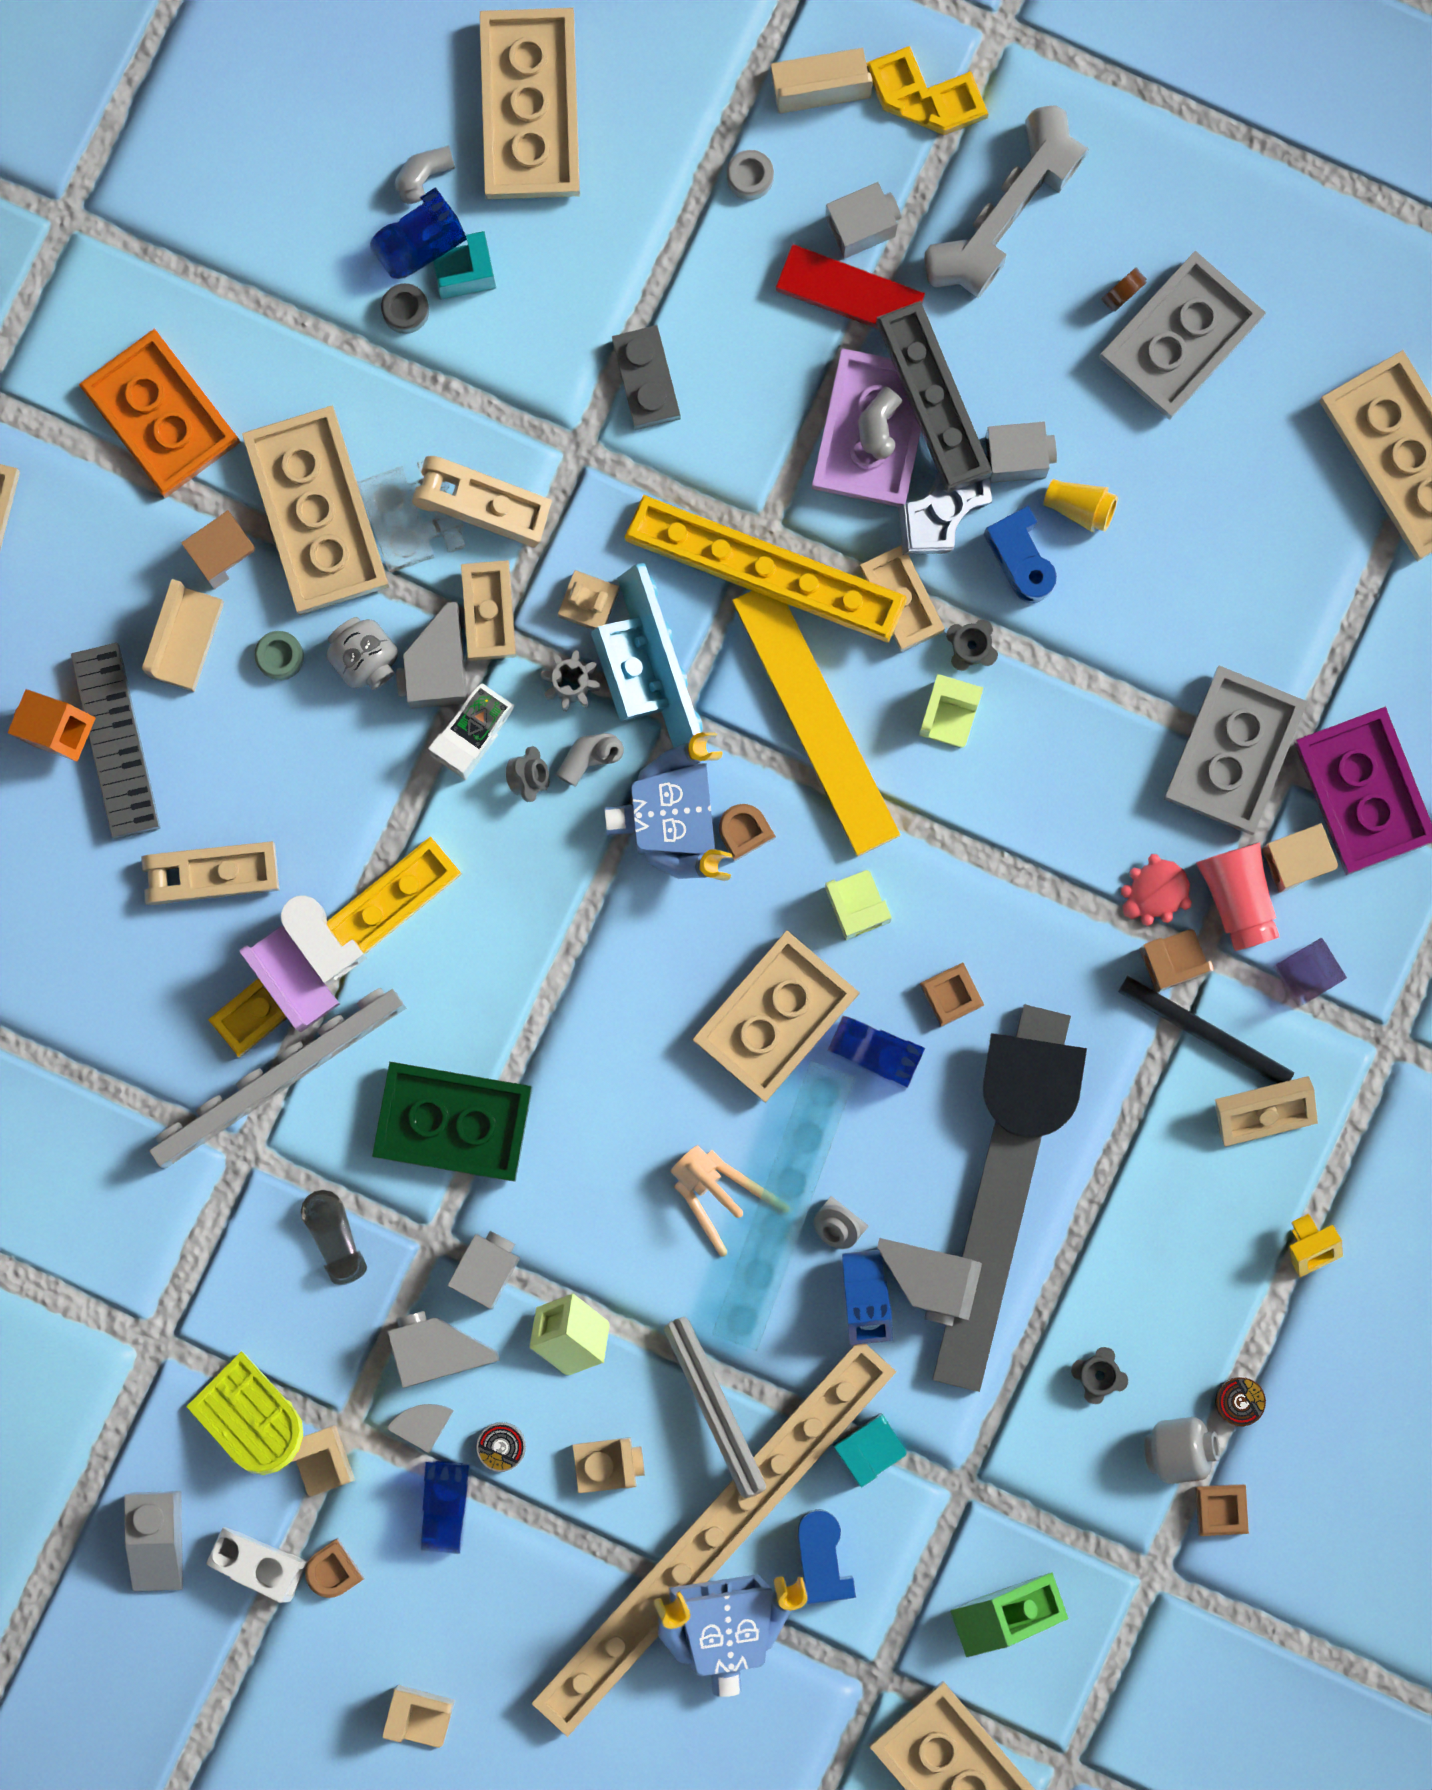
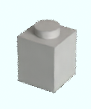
M876 182L826 204L825 218L845 259L896 237L898 225L896 221L901 219V213L892 193L884 195L879 182Z
M1045 421L988 426L985 441L988 463L992 470L990 483L1046 478L1050 469L1049 464L1057 463L1055 436L1046 435Z
M489 1231L486 1239L475 1234L447 1286L493 1309L520 1260V1257L511 1253L515 1244L492 1231Z

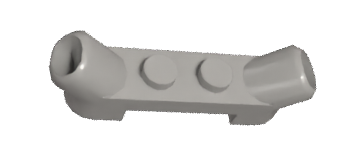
M1044 106L1030 112L1025 119L1031 160L1024 170L1016 166L1006 178L1001 187L1005 195L996 207L991 203L984 207L973 224V227L978 229L974 236L967 240L932 244L927 248L924 254L928 283L934 288L960 284L976 298H979L1004 267L1007 254L997 248L996 245L1044 182L1060 193L1087 155L1089 148L1070 136L1065 110L1059 106Z

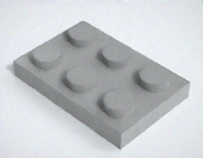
M1194 251L1104 349L1099 358L1165 417L1171 420L1264 318L1266 312L1197 251Z
M1219 665L1212 678L1164 800L1253 835L1308 701Z

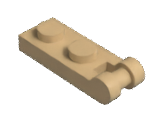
M437 456L425 457L421 469L424 479L422 485L417 486L412 499L413 505L426 511H438L533 548L540 543L551 506V499ZM446 481L455 485L452 495L440 490L442 482Z
M273 841L141 856L142 871L148 874L149 888L144 890L146 905H161L179 901L280 891L276 848ZM179 868L180 885L168 886L166 870Z

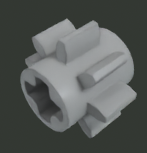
M578 650L573 652L571 659L563 661L559 655L554 654L553 658L556 666L553 672L547 670L541 672V677L544 680L553 682V686L544 693L546 699H553L558 695L562 699L563 711L566 712L570 707V702L579 701L583 707L587 708L586 694L588 690H600V684L588 678V675L594 673L597 669L596 663L591 662L583 666L580 663ZM569 671L572 676L581 674L578 678L580 687L574 691L568 685L560 688L563 684V673Z

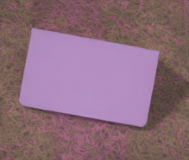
M283 925L250 948L246 945L239 950L288 1020L299 1032H303L340 1005Z

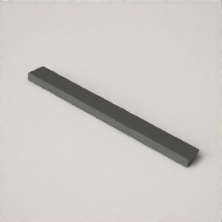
M1024 1004L1016 1037L1064 1045L1071 1016ZM996 1121L962 1255L963 1258L982 1263L969 1320L955 1317L953 1326L945 1325L932 1378L934 1381L978 1392L981 1390L1042 1138H1027L1011 1134L1004 1130Z

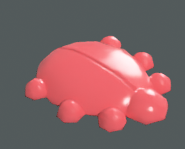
M1151 854L1148 857V865H1145L1142 869L1135 867L1130 870L1129 876L1133 879L1132 886L1124 885L1121 888V895L1129 898L1122 905L1124 915L1132 920L1141 916L1142 924L1146 926L1153 924L1154 917H1160L1162 922L1169 923L1173 920V912H1176L1179 908L1187 910L1191 908L1192 904L1189 898L1190 883L1185 871L1175 862L1163 860L1157 854Z

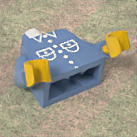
M715 732L696 733L692 736L690 742L664 752L643 768L639 773L638 781L631 783L632 805L605 807L607 836L636 833L638 854L645 855L649 865L677 879L710 877L728 881L731 878V874L718 871L720 860L732 858V854L715 849L707 763L699 764L700 761H716L722 758V751L708 753L706 750L707 741L711 737L718 736Z
M759 1574L669 1588L670 1604L663 1605L660 1598L654 1600V1605L659 1614V1638L677 1661L689 1664L697 1675H711L712 1692L714 1695L720 1697L737 1695L741 1692L740 1670L757 1668L764 1665L766 1651L773 1647L791 1611L799 1609L806 1604L808 1597L803 1577H798L795 1584L787 1587L783 1577H776L774 1579L775 1592L773 1595L772 1589Z

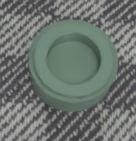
M273 631L264 635L257 643L255 661L261 672L268 678L287 680L296 675L302 667L304 660L303 649L298 640L290 633Z

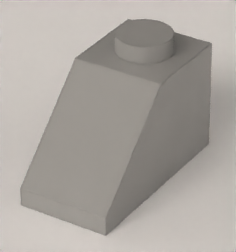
M457 602L446 603L403 654L405 668H396L399 697L407 696V702L411 709L464 704L468 699L460 609Z
M879 1238L878 1250L911 1305L926 1310L925 1320L953 1326L955 1317L969 1320L982 1263L968 1258Z
M425 1311L397 1318L399 1328L388 1331L403 1388L500 1361L496 1350L439 1318L427 1320Z
M181 1491L133 1492L124 1495L125 1547L133 1591L182 1590Z

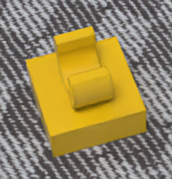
M1309 1213L1291 1222L1294 1228L1292 1233L1297 1242L1289 1246L1290 1259L1300 1278L1343 1257L1342 1240L1333 1224L1318 1231Z

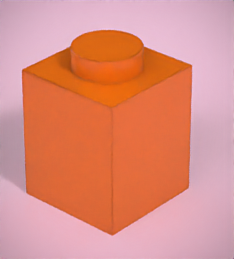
M25 689L7 733L36 748L78 762L95 717L69 703Z

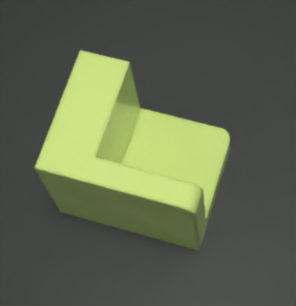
M937 674L919 736L959 748L965 747L983 687Z
M865 870L837 882L834 879L825 883V890L845 940L891 922L892 917L886 902L881 900L870 871Z
M572 1293L536 1307L529 1348L563 1374L572 1375L604 1363L609 1322Z

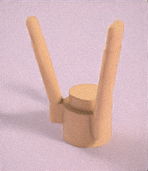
M697 1145L687 1152L670 1172L679 1180L674 1186L675 1189L686 1199L717 1253L724 1257L727 1255V1249L694 1193L696 1191L702 1196L709 1190L736 1218L742 1217L743 1211L717 1184L721 1175L716 1170L782 1213H788L790 1207L775 1195L725 1163L713 1150L706 1154Z

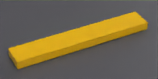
M646 495L642 496L624 536L628 543L886 643H889L907 602L906 595Z
M750 591L733 599L732 603L856 856L859 857L900 837L901 834L788 605L755 591Z
M430 836L329 919L326 925L342 946L353 939L362 952L366 954L460 877L462 873ZM258 978L210 1017L208 1021L236 1055L241 1057L288 1018Z

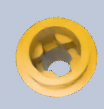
M1052 479L1046 491L1044 506L1056 510L1090 532H1094L1095 529L1105 532L1113 518L1118 496L1108 493V487L1069 483Z

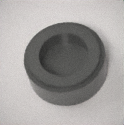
M403 283L391 287L384 294L381 301V312L384 321L392 330L408 334L424 326L429 316V305L421 289L412 284Z

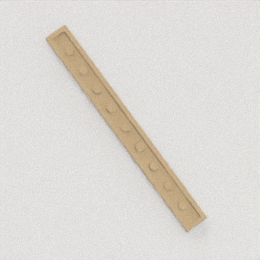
M867 1344L854 1345L753 1457L766 1483V1489L754 1497L745 1499L740 1495L734 1480H732L531 1704L568 1737L659 1636V1614L654 1605V1600L660 1598L663 1605H668L671 1603L669 1588L708 1582L893 1377L896 1371Z

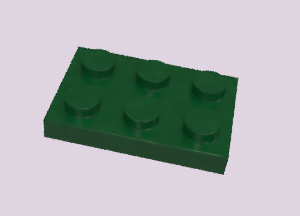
M389 1061L372 1157L516 1182L533 1087Z

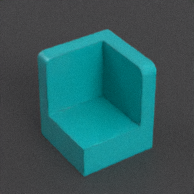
M485 231L467 234L468 245L435 251L432 254L441 300L496 289Z
M882 1413L833 1445L861 1488L876 1479L879 1473L907 1454L906 1449Z

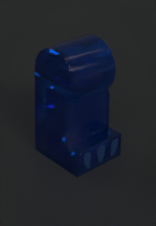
M436 187L420 197L423 204L400 218L399 222L389 224L380 229L370 242V249L393 279L405 278L467 240L457 215Z
M842 1015L827 1049L834 1056L905 1091L925 1050L924 1047L911 1041H906L881 1029L879 1031Z
M435 1460L425 1462L421 1551L461 1554L472 1472L471 1463Z

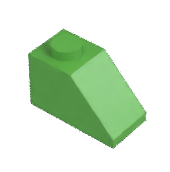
M1053 1572L981 1596L950 1610L966 1657L1012 1646L1069 1619Z

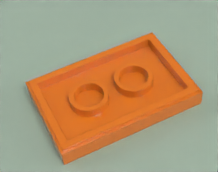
M155 328L79 384L164 498H167L241 443Z

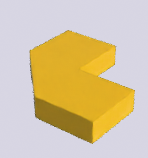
M910 46L866 62L867 71L871 73L873 87L883 110L942 135L988 118V111L971 71L927 88Z

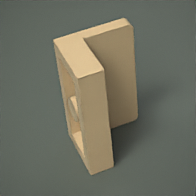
M863 48L771 63V74L779 114L871 98L873 82L871 73L867 71Z
M172 579L142 666V670L147 676L195 692L224 601L220 598L188 589L182 582Z

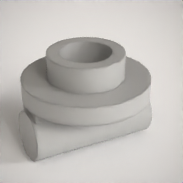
M830 1196L814 1218V1227L818 1236L826 1244L837 1249L852 1247L868 1228L864 1221L832 1196Z

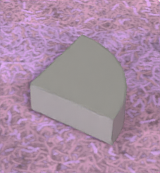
M437 1404L414 1406L400 1413L389 1424L387 1429L430 1453L454 1410Z

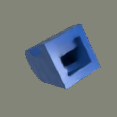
M1027 506L986 527L983 535L1015 594L1025 602L1037 603L1050 595L1056 584L1057 574L1052 563L1040 556L1028 533L1035 528L1037 520L1030 507Z
M880 1251L843 1253L842 1264L849 1345L893 1341L891 1307ZM880 1325L879 1327L873 1330H864L860 1328L864 1326Z
M815 1509L807 1512L798 1524L804 1585L808 1597L807 1604L856 1598L853 1576L840 1577L836 1552V1546L841 1537L839 1522L832 1513L824 1509Z

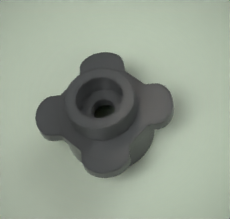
M981 619L975 624H967L963 627L959 624H954L948 629L946 638L952 643L954 655L951 658V664L955 669L964 671L970 665L982 663L984 666H991L996 662L998 652L992 647L991 634L993 627L990 622ZM969 641H974L977 647L969 649L967 644Z
M534 746L527 747L524 756L510 759L506 767V780L509 788L514 794L521 795L526 802L535 801L536 794L539 791L547 790L550 783L548 767L540 759V752Z
M1108 1347L1097 1349L1095 1356L1086 1361L1077 1360L1071 1367L1072 1376L1080 1380L1085 1389L1084 1398L1091 1404H1100L1105 1395L1112 1393L1114 1390L1123 1391L1128 1385L1127 1374L1120 1372L1118 1365L1114 1361L1115 1352ZM1097 1371H1102L1104 1373V1378L1102 1380H1097L1095 1378V1374Z

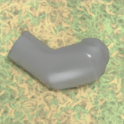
M449 145L415 154L407 160L395 178V189L400 191V199L404 203L414 204L423 200L425 192L422 185L429 175L455 169Z
M886 386L863 411L858 420L861 446L867 453H872L879 460L889 457L895 449V441L889 437L887 420L902 403V399Z
M610 733L580 737L573 744L555 775L576 787L588 766L610 764L619 761L624 753L623 744L615 735Z

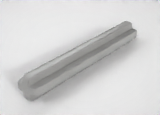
M685 1317L675 1319L664 1327L666 1336L740 1495L745 1499L754 1497L766 1489V1483L690 1321Z

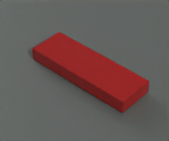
M792 244L776 285V291L876 329H878L876 324L877 317L919 301L923 303L925 293L795 244Z

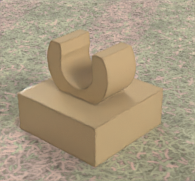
M574 570L559 609L558 617L592 630L598 626L606 625L619 593V586Z

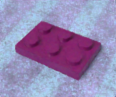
M1386 706L1294 741L1346 875L1432 844V822Z

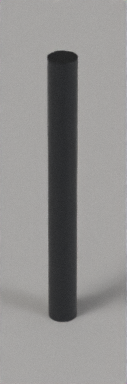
M1128 975L1118 990L1122 995L1276 1084L1290 1081L1295 1073Z

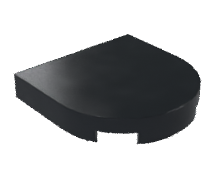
M991 1033L982 1090L984 1102L992 1118L1004 1130L1020 1137H1042L1060 1129L1069 1121L1077 1108L1087 1048Z

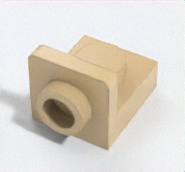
M631 1437L573 1444L578 1494L619 1488H634L637 1486L636 1477L645 1476L642 1447H632Z

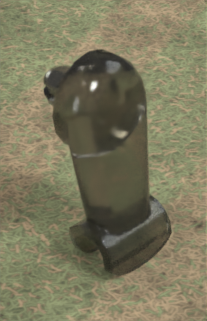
M328 1190L314 1191L308 1195L302 1203L301 1217L327 1263L324 1265V1269L328 1273L330 1280L336 1285H345L358 1280L366 1273L367 1264L361 1251L356 1250L344 1204L338 1195Z

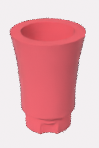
M1260 842L1196 862L1217 906L1225 933H1230L1234 951L1279 938L1277 927L1273 921L1277 917L1271 902L1264 873Z

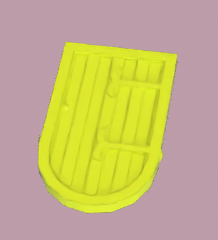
M242 1351L186 1406L228 1453L231 1460L252 1474L267 1475L278 1472L293 1460L300 1449L303 1427L302 1420L297 1411L292 1406V1403L286 1400Z

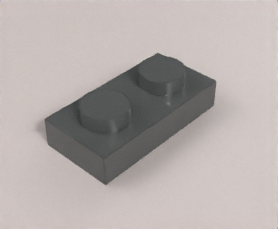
M658 325L612 336L635 430L681 419Z

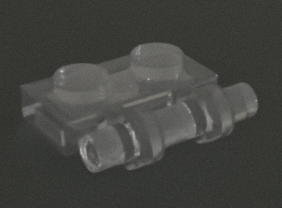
M424 459L417 463L422 479L408 483L402 466L357 481L389 573L435 558L429 540L435 537H443L448 552H455L466 546L460 531L464 527L462 520L433 511L436 518L422 523L418 509L412 503L415 489L417 486L422 485L424 476L421 474ZM445 481L442 482L440 490L447 493L446 490H448L450 486L449 483Z

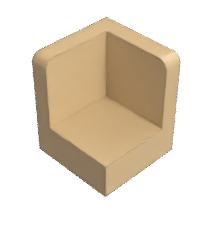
M1322 823L1270 842L1262 848L1279 893L1295 888L1302 882L1332 872L1338 867Z
M336 1425L302 1438L300 1449L291 1462L296 1461L309 1496H314L355 1481Z
M398 1685L394 1690L382 1738L400 1743L407 1739L437 1748L442 1747L455 1700Z

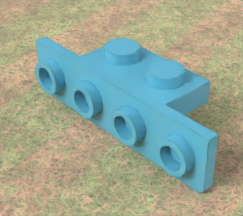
M641 563L632 566L617 578L630 619L598 626L591 634L620 722L662 712L673 748L690 742L693 735L702 732V721L699 714L693 709L687 691V676L684 669L678 664L672 646V631L669 624L663 619L657 601L658 591L656 583L649 576L646 565Z

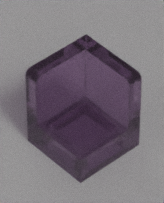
M1322 937L1273 966L1298 1008L1347 979V976Z

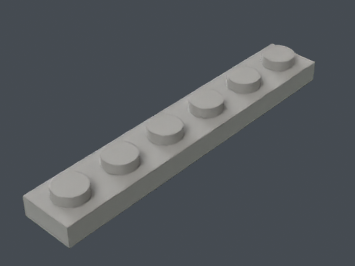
M382 988L371 992L357 1003L361 1010L346 1020L341 1015L332 1018L317 1029L320 1037L304 1047L300 1041L288 1047L276 1057L280 1064L265 1074L260 1068L249 1073L236 1083L239 1088L238 1092L224 1101L220 1095L207 1101L196 1110L199 1118L184 1128L180 1122H177L155 1137L159 1144L149 1150L159 1167L168 1168L407 1009L398 994L393 989L384 993Z

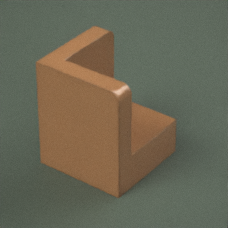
M229 510L181 542L214 590L230 579L226 574L227 570L255 550L254 545Z
M1193 929L1164 939L1161 937L1145 943L1139 948L1157 993L1204 976L1215 970L1212 961H1206Z

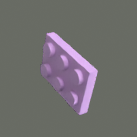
M841 349L812 489L895 507L906 504L921 430L891 358ZM886 386L902 399V403L887 420L889 437L895 441V449L889 457L879 460L872 453H867L861 446L858 420L863 411Z

